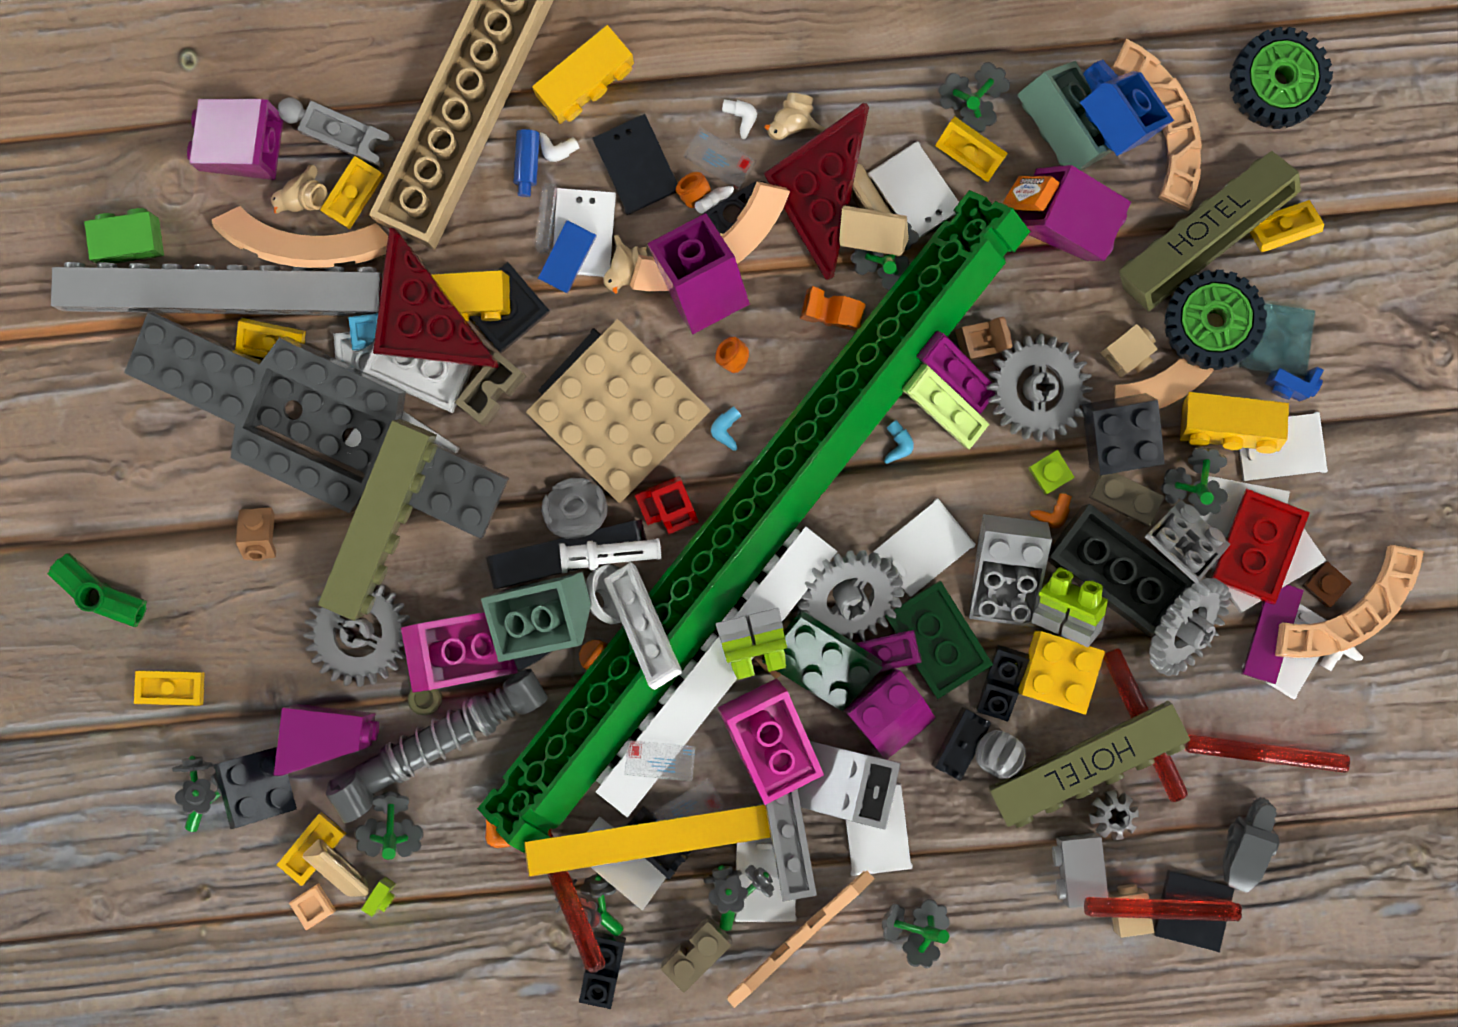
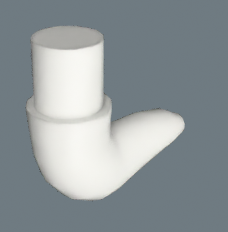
M724 99L722 112L742 117L740 135L743 140L746 139L756 121V109L753 105L744 101Z
M540 132L539 141L542 154L550 162L563 160L580 148L574 137L553 146L546 134Z
M718 187L704 195L702 199L695 203L697 212L702 214L729 198L734 191V187Z
M1355 647L1324 656L1319 665L1332 671L1337 660H1340L1343 654L1353 660H1362L1363 656Z

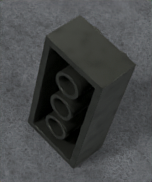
M1091 504L1083 505L1050 548L1048 562L1057 569L1063 568L1072 572L1074 575L1073 580L1080 586L1085 581L1091 580L1103 586L1102 597L1108 599L1107 606L1149 637L1156 635L1154 633L1155 629L1161 624L1160 620L1163 615H1166L1168 607L1175 603V599L1179 595H1183L1185 589L1195 583Z

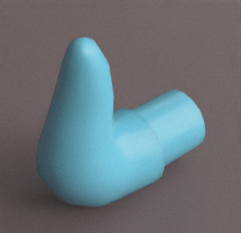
M734 406L724 414L722 413L713 422L711 434L717 441L736 451V442L727 432V429L741 417V414Z
M897 420L887 427L898 446L886 455L884 459L886 464L910 455L914 449L912 437Z

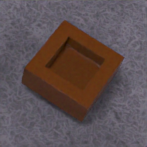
M1325 561L1302 586L1323 605L1331 608L1352 582L1328 561Z

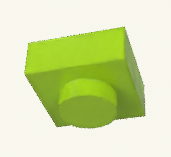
M1058 450L1028 467L1044 495L1049 494L1075 478Z
M387 877L380 880L361 910L371 917L379 910L385 912L395 898L391 891L396 883Z

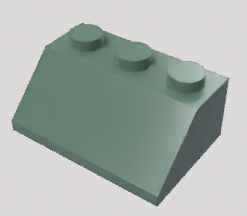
M1076 61L1045 71L1017 95L1022 101L1024 111L1033 118L1039 127L1042 138L1050 144L1056 153L1059 164L1061 166L1073 165L1082 171L1113 151L1105 145L1103 135L1097 126L1088 120L1085 115V109L1080 103L1092 91Z
M582 572L502 590L481 598L498 662L576 647L583 643L591 601Z

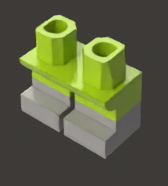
M1058 568L1051 576L1049 582L1039 592V596H1041L1038 608L1033 613L1031 623L1056 634L1062 630L1061 636L1089 647L1100 634L1103 627L1108 599L1102 597L1103 586L1091 580L1085 581L1081 587L1072 584L1074 576L1072 572Z
M779 608L749 615L756 642L755 645L752 644L746 616L716 623L727 663L731 662L737 680L755 676L751 657L764 654L768 672L786 668L784 649L787 648Z

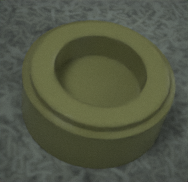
M439 688L412 693L411 689L408 694L409 707L418 715H430L440 708L442 693Z

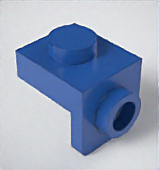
M1318 366L1308 370L1302 380L1279 368L1270 372L1265 384L1273 388L1272 392L1275 395L1287 400L1293 398L1300 402L1310 398V396L1314 397L1318 393L1323 383L1320 377L1324 369Z

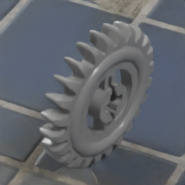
M1043 334L1036 337L1034 344L1031 336H1025L1023 347L1019 341H1013V353L1008 349L1003 350L1001 353L1004 361L1000 359H994L993 361L999 370L988 372L989 377L995 380V383L989 384L986 387L987 390L995 391V395L988 398V402L997 403L998 405L993 410V415H1004L1000 422L1001 426L1012 423L1010 428L1012 435L1022 429V438L1024 440L1029 439L1032 432L1036 442L1042 441L1043 432L1050 441L1055 439V430L1062 436L1067 435L1065 424L1072 428L1077 427L1078 424L1073 416L1083 417V411L1079 406L1091 403L1090 400L1082 396L1083 393L1093 390L1092 387L1083 385V381L1091 378L1092 375L1080 373V370L1087 362L1075 363L1074 360L1079 351L1075 350L1067 354L1068 342H1064L1056 347V336L1051 337L1046 344ZM1031 365L1032 375L1026 378L1022 390L1025 398L1032 402V411L1021 403L1016 389L1018 377L1023 370ZM1046 366L1056 373L1061 385L1059 400L1048 411H1045V402L1055 398L1059 390V384L1054 375L1046 372ZM1040 383V385L1046 386V392L1036 390V384Z
M866 550L859 551L857 556L854 555L853 551H847L845 557L836 554L834 555V561L829 562L827 559L822 561L824 565L822 572L816 568L812 569L816 579L813 583L805 582L808 590L796 603L799 608L798 614L801 610L837 633L845 635V638L850 641L853 639V633H857L860 639L865 641V629L870 630L877 636L875 623H880L887 628L888 624L884 615L896 618L893 607H902L899 597L904 596V591L901 587L903 581L898 575L896 566L891 565L888 558H880L878 553H871L868 556ZM867 582L871 584L872 588L869 599H867L863 591ZM834 588L833 597L836 603L830 609L827 606V598L830 591Z
M1216 578L1202 579L1197 584L1194 583L1191 587L1185 589L1183 595H1179L1175 599V603L1168 607L1166 615H1163L1160 620L1161 624L1155 629L1154 633L1156 635L1151 640L1152 646L1149 650L1150 662L1156 671L1166 676H1177L1180 671L1186 672L1187 664L1195 665V660L1191 656L1192 653L1203 657L1200 649L1206 646L1212 647L1210 642L1213 637L1219 636L1215 631L1214 624L1219 626L1225 625V622L1217 617V615H1228L1229 611L1226 608L1231 605L1229 600L1231 593L1224 583ZM1199 607V613L1197 614L1193 610ZM1175 636L1179 637L1180 640L1175 642Z
M380 585L373 591L372 596L376 597L370 611L381 624L382 637L375 635L374 627L367 619L346 620L341 615L323 607L309 608L317 617L316 619L304 621L305 624L314 628L313 631L303 634L305 638L314 639V643L307 646L305 650L318 652L311 662H324L320 670L321 674L332 669L331 681H336L344 675L343 684L348 686L355 677L357 686L362 687L367 676L370 684L374 685L377 682V673L384 679H387L389 677L387 667L394 670L399 669L395 658H406V654L401 650V646H404L401 627H404L403 623L410 619V615L399 614L405 604H393L396 597L395 592L385 597V585ZM361 626L359 632L367 639L359 638L353 640L355 634L347 627ZM336 628L340 630V639L347 647L358 648L370 645L375 648L374 652L364 657L348 655L340 648L336 641ZM368 638L374 639L375 641H377V643L373 642L372 640H370V639H368Z

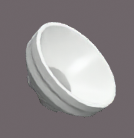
M603 565L596 568L589 574L586 580V587L591 601L590 612L608 624L622 623L604 582L606 577L620 569L614 565ZM595 592L600 593L603 597V608L600 607Z

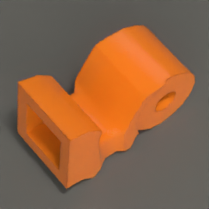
M814 286L806 290L800 319L811 323L821 322L826 326L834 325L857 331L861 327L863 311L866 307L865 303L846 296L827 298L824 297L825 291Z

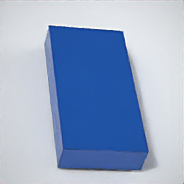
M567 220L538 279L568 294L597 235Z

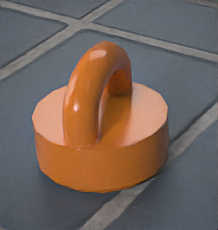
M692 172L678 182L676 192L688 208H695V203L702 199L704 195L710 193L711 188L701 172Z
M737 337L725 339L719 345L715 354L717 364L731 373L740 372L745 367L749 358L748 347Z
M591 640L582 646L579 652V660L585 670L589 669L607 646L605 642Z

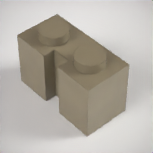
M497 351L493 354V357L498 362V368L483 367L454 402L485 427L502 408L496 402L502 393L505 392L508 396H511L526 378L522 371Z
M709 915L690 933L689 941L692 944L686 949L680 943L661 963L660 969L683 993L732 946V938Z

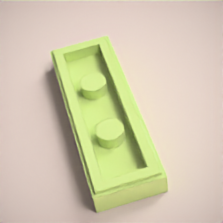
M922 363L902 389L967 449H971L989 426V423L928 365Z

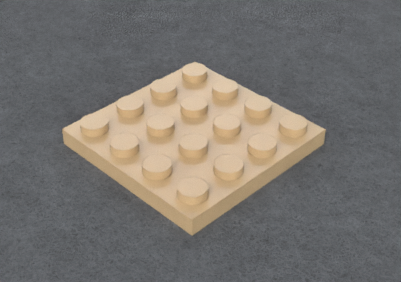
M617 319L526 413L620 504L711 410Z

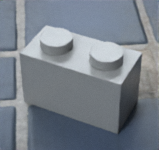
M1096 833L1056 837L1057 846H1052L1054 865L1059 866L1061 879H1056L1058 899H1063V903L1068 908L1109 904L1102 837Z

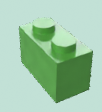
M130 209L127 211V215L121 216L103 213L95 215V220L84 221L89 260L96 264L101 262L116 264L164 256L159 218L147 211V209Z

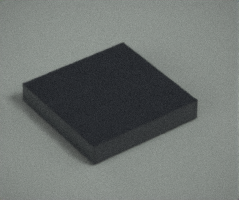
M509 262L505 263L497 271L502 270L509 276L510 314L501 315V320L482 321L481 317L469 316L501 354L550 313V310Z
M1168 870L1153 935L1220 952L1234 888L1228 887L1226 884Z

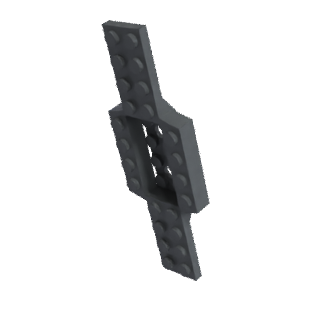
M153 312L147 313L124 372L131 377L235 424L230 458L348 513L357 509L392 420L402 419L406 391L289 337L279 338L265 358L259 360L241 354ZM291 400L299 402L302 406V415L298 419H292L286 413V405ZM262 425L353 467L363 472L365 476L364 478L255 427ZM351 427L356 428L361 434V442L355 447L345 444V431ZM438 445L432 461L425 463L421 473L425 475L423 485L417 494L413 493L409 505L481 539L486 533L509 477Z

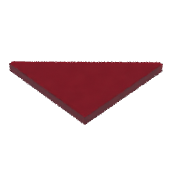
M862 103L763 173L769 184L785 187L790 191L784 205V210L825 280L832 279L835 274L840 250L839 237L843 206H849L869 111L867 103Z
M389 228L373 354L498 368V362L400 232L395 228Z

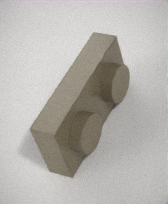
M1117 473L1099 476L1089 498L1148 527L1151 526L1164 496Z

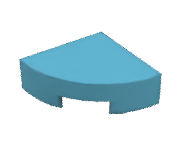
M378 313L348 317L352 350H361L372 344L375 340Z

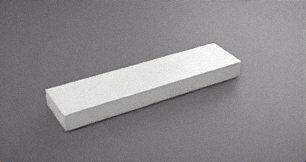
M629 562L606 577L604 582L649 687L655 690L681 674L682 670L638 569L633 563Z

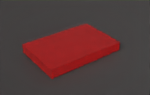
M1246 489L1226 538V541L1231 545L1218 559L1211 578H1216L1231 589L1272 605L1276 604L1310 512Z

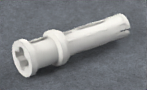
M659 538L596 545V542H593V540L587 541L585 545L566 546L564 543L559 544L562 573H567L568 569L589 567L590 570H595V568H599L598 565L661 559Z

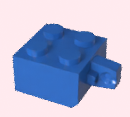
M1103 59L1095 62L1083 72L1092 93L1080 103L1085 109V115L1088 120L1097 126L1103 135L1105 145L1111 151H1114L1116 156L1147 142L1174 121L1141 72L1131 71L1118 76Z

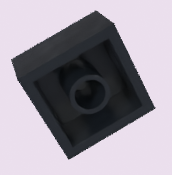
M1143 393L1082 404L1089 468L1102 476L1165 464L1158 399Z

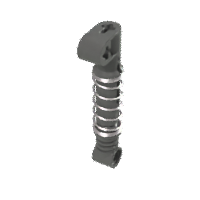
M525 669L511 676L504 682V689L502 690L501 687H498L496 694L493 691L489 692V698L486 695L470 697V699L463 702L462 710L454 711L449 709L446 717L440 720L433 718L430 726L426 728L417 727L415 734L410 737L402 735L397 744L389 742L381 748L379 754L330 780L327 785L326 796L344 823L352 822L364 815L373 805L374 793L394 782L401 784L409 780L411 776H415L414 771L425 765L430 769L429 763L440 757L446 760L445 754L456 748L461 751V745L472 739L477 743L475 732H482L483 735L488 737L501 724L500 719L505 722L508 720L507 715L511 718L515 716V711L518 714H526L545 703L548 696L532 669Z

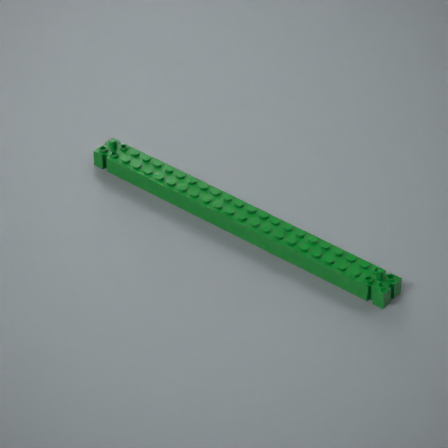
M971 190L966 193L953 210L957 214L951 222L946 220L943 222L648 593L682 671L717 628L716 623L722 622L904 392L902 390L903 387L922 365L917 355L936 331L942 332L948 337L1005 265L1006 259L1004 255L1007 251L1015 252L1031 232L1013 208L997 201L991 204L987 197ZM622 626L502 777L506 781L500 790L493 788L477 809L489 823L497 827L496 831L507 844L525 853L524 842L550 838L548 830L556 829L561 825L678 676L655 690L649 687L624 626Z

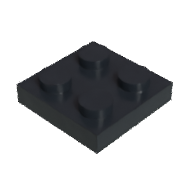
M277 747L214 764L230 829L297 810L288 774L274 776Z

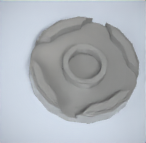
M569 478L558 482L552 487L553 491L548 496L546 494L542 501L541 512L547 528L555 535L565 539H579L592 534L602 525L607 516L608 504L602 489L585 478Z

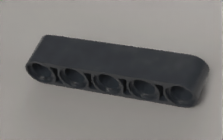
M642 519L597 529L592 534L579 539L561 538L488 556L486 560L493 590L561 574L559 547L561 543H564L566 546L585 545L587 541L592 540L596 542V545L647 540ZM582 568L568 569V572H569V571L578 570V569H582Z

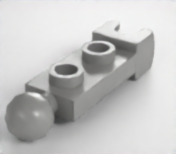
M290 97L283 99L278 105L279 116L283 121L287 123L300 121L297 130L301 134L351 156H356L376 168H383L384 163L378 155L374 154L375 147L378 145L388 147L394 145V139L390 134L313 101H310L306 110L303 109V105L299 100Z

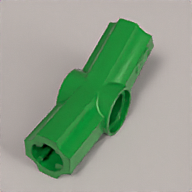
M66 553L57 559L47 573L74 598L77 607L83 611L94 612L129 626L137 627L147 610V600L111 588L106 583H101L70 553ZM93 589H97L100 595L96 605H93L89 599Z

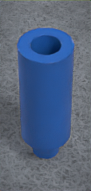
M522 129L516 131L513 183L518 185V196L531 197V186L537 185L540 133L534 130Z

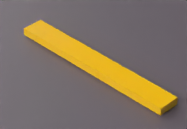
M765 805L529 841L524 842L528 877L766 839L771 838L766 807Z

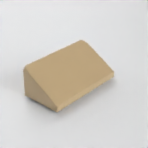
M857 164L851 196L857 206L862 209L891 213L863 166Z
M843 206L839 237L841 246L896 256L903 254L909 240L907 216Z
M318 839L303 853V859L345 895L358 897L369 894L365 877L322 839Z

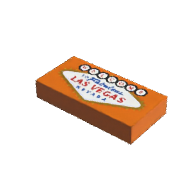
M1018 176L1002 204L1014 210L1044 211L1060 183L1052 176Z

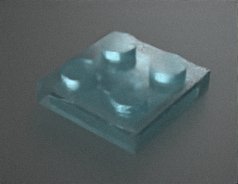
M1265 303L1264 309L1267 310L1266 330L1257 348L1246 359L1239 362V367L1269 372L1281 368L1293 375H1307L1315 310Z

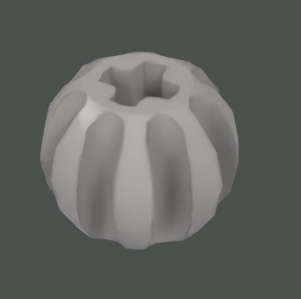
M993 730L985 734L978 742L975 751L976 761L979 766L993 776L1002 779L1016 775L1023 767L1026 758L1025 747L1021 741L1001 730Z
M1115 790L1104 792L1105 800L1103 802L1096 797L1091 804L1097 807V811L1093 814L1089 813L1091 824L1100 823L1095 831L1103 838H1106L1111 832L1113 840L1124 839L1123 832L1125 829L1132 834L1137 828L1131 821L1133 818L1139 817L1138 807L1129 808L1133 798L1126 793H1122L1117 799V792ZM1112 809L1119 811L1116 814L1118 820L1115 822L1110 820L1112 817L1110 811Z

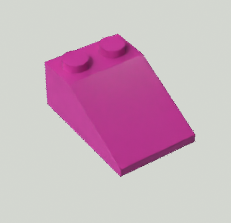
M485 612L401 627L412 693L518 673L514 659L498 662Z
M777 678L717 707L764 805L824 776L789 693Z

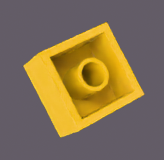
M1035 631L1028 652L1030 660L1019 686V694L1086 715L1105 651L1091 646L1086 647L1072 640L1043 631Z

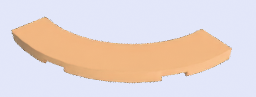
M1126 39L1112 70L1120 76L1131 71L1141 72L1174 119L1172 123L1162 129L1167 149V166L1163 187L1158 198L1189 211L1196 196L1201 175L1200 150L1202 149V143L1194 110L1178 80L1169 74L1160 64L1161 62L1143 47Z
M757 181L746 206L737 217L738 220L728 231L720 234L734 254L737 264L761 243L776 223L790 192L787 188ZM639 255L630 283L631 288L641 291H669L653 256Z
M241 206L211 219L213 227L234 246L258 254V258L288 266L330 268L334 267L335 263L354 260L356 264L383 256L387 250L388 235L377 223L343 234L310 236L288 233L270 227L252 217Z
M1216 313L1207 315L1210 325L1214 327L1223 326V319L1220 315ZM1179 358L1173 365L1154 377L1135 383L1115 385L1114 399L1147 393L1158 399L1159 409L1182 399L1188 392L1195 390L1214 370L1213 368L1201 369L1198 365L1192 366L1187 363L1188 361L1185 358Z
M1396 545L1387 546L1385 560L1375 583L1356 605L1343 614L1320 623H1280L1275 656L1287 658L1326 656L1352 648L1374 636L1400 611L1401 605L1409 591L1413 589L1421 568L1424 551Z
M868 870L859 874L835 898L822 907L778 947L755 971L749 974L727 995L728 1002L734 1008L740 1004L806 941L855 899L875 879Z

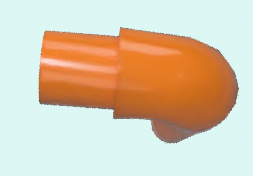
M1059 493L1053 513L1034 510L1030 512V515L1041 522H1048L1051 528H1059L1068 518L1072 496Z
M486 819V843L494 848L511 847L496 831L497 827Z

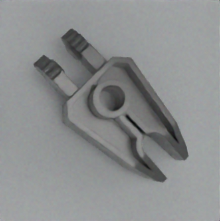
M1261 797L1253 800L1254 802L1251 803L1252 806L1249 808L1246 818L1238 816L1235 822L1231 824L1227 834L1228 844L1223 857L1224 881L1228 882V887L1246 893L1262 880L1271 857L1276 854L1280 843L1278 834L1273 830L1277 809L1268 799Z

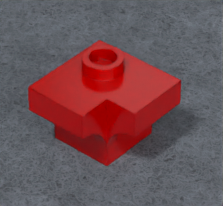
M680 476L635 494L647 526L663 521L668 534H671L699 522Z

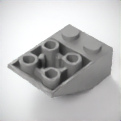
M1182 500L1145 536L1147 540L1196 584L1231 545L1226 541L1225 536L1220 530L1211 527L1200 517L1199 512L1193 506L1185 504Z
M983 514L977 544L969 619L1034 627V623H1031L1034 611L1039 605V592L1042 589L1052 542L1048 522Z
M810 741L824 776L798 788L801 808L885 830L889 820L901 763Z

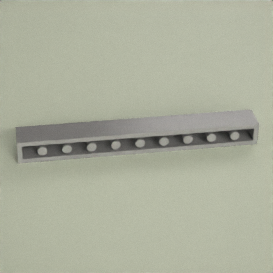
M65 262L64 267H52L51 306L61 311L361 316L378 313L383 275L373 267H358L357 272H344L343 267L337 266L324 268V271H312V268L292 266V271H279L280 267L272 265H261L259 270H247V266L227 265V270H215V266L208 264H196L194 269H182V265L162 264V269H150V265L143 263H130L129 268H117V264L101 262L97 263V268H87L83 263Z

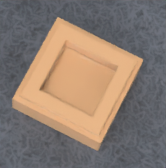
M319 883L289 902L305 930L310 929L336 911Z

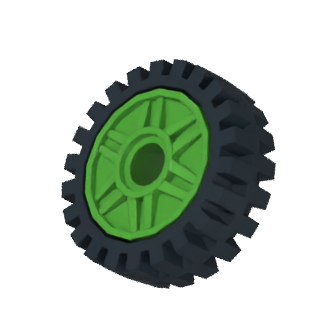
M1282 27L1274 28L1272 31L1266 30L1247 43L1232 65L1234 67L1230 72V78L1232 79L1230 92L1234 91L1235 93L1232 97L1234 103H1240L1241 105L1239 111L1242 114L1247 112L1250 115L1248 119L1253 123L1258 120L1261 122L1260 126L1267 128L1273 125V129H1280L1283 126H1286V128L1292 127L1309 118L1326 100V95L1330 92L1332 86L1329 84L1333 79V71H1329L1332 63L1330 58L1325 59L1324 57L1327 53L1324 46L1319 49L1316 46L1319 41L1315 37L1310 40L1306 38L1308 33L1303 30L1299 33H1295L1296 28L1288 27L1286 30H1283ZM1275 73L1283 74L1287 83L1282 84L1278 82L1275 78Z
M1216 269L1215 272L1207 270L1199 275L1191 276L1178 287L1167 306L1164 324L1166 325V337H1169L1170 340L1169 344L1172 349L1175 348L1177 355L1181 359L1185 358L1188 364L1192 366L1198 365L1201 369L1213 368V370H1221L1243 361L1257 348L1266 330L1267 310L1264 309L1265 302L1263 297L1258 295L1259 290L1255 285L1252 287L1247 278L1243 277L1241 279L1237 276L1238 273L1232 271L1225 273L1224 270ZM1211 313L1220 315L1223 319V326L1214 327L1210 325L1207 315Z

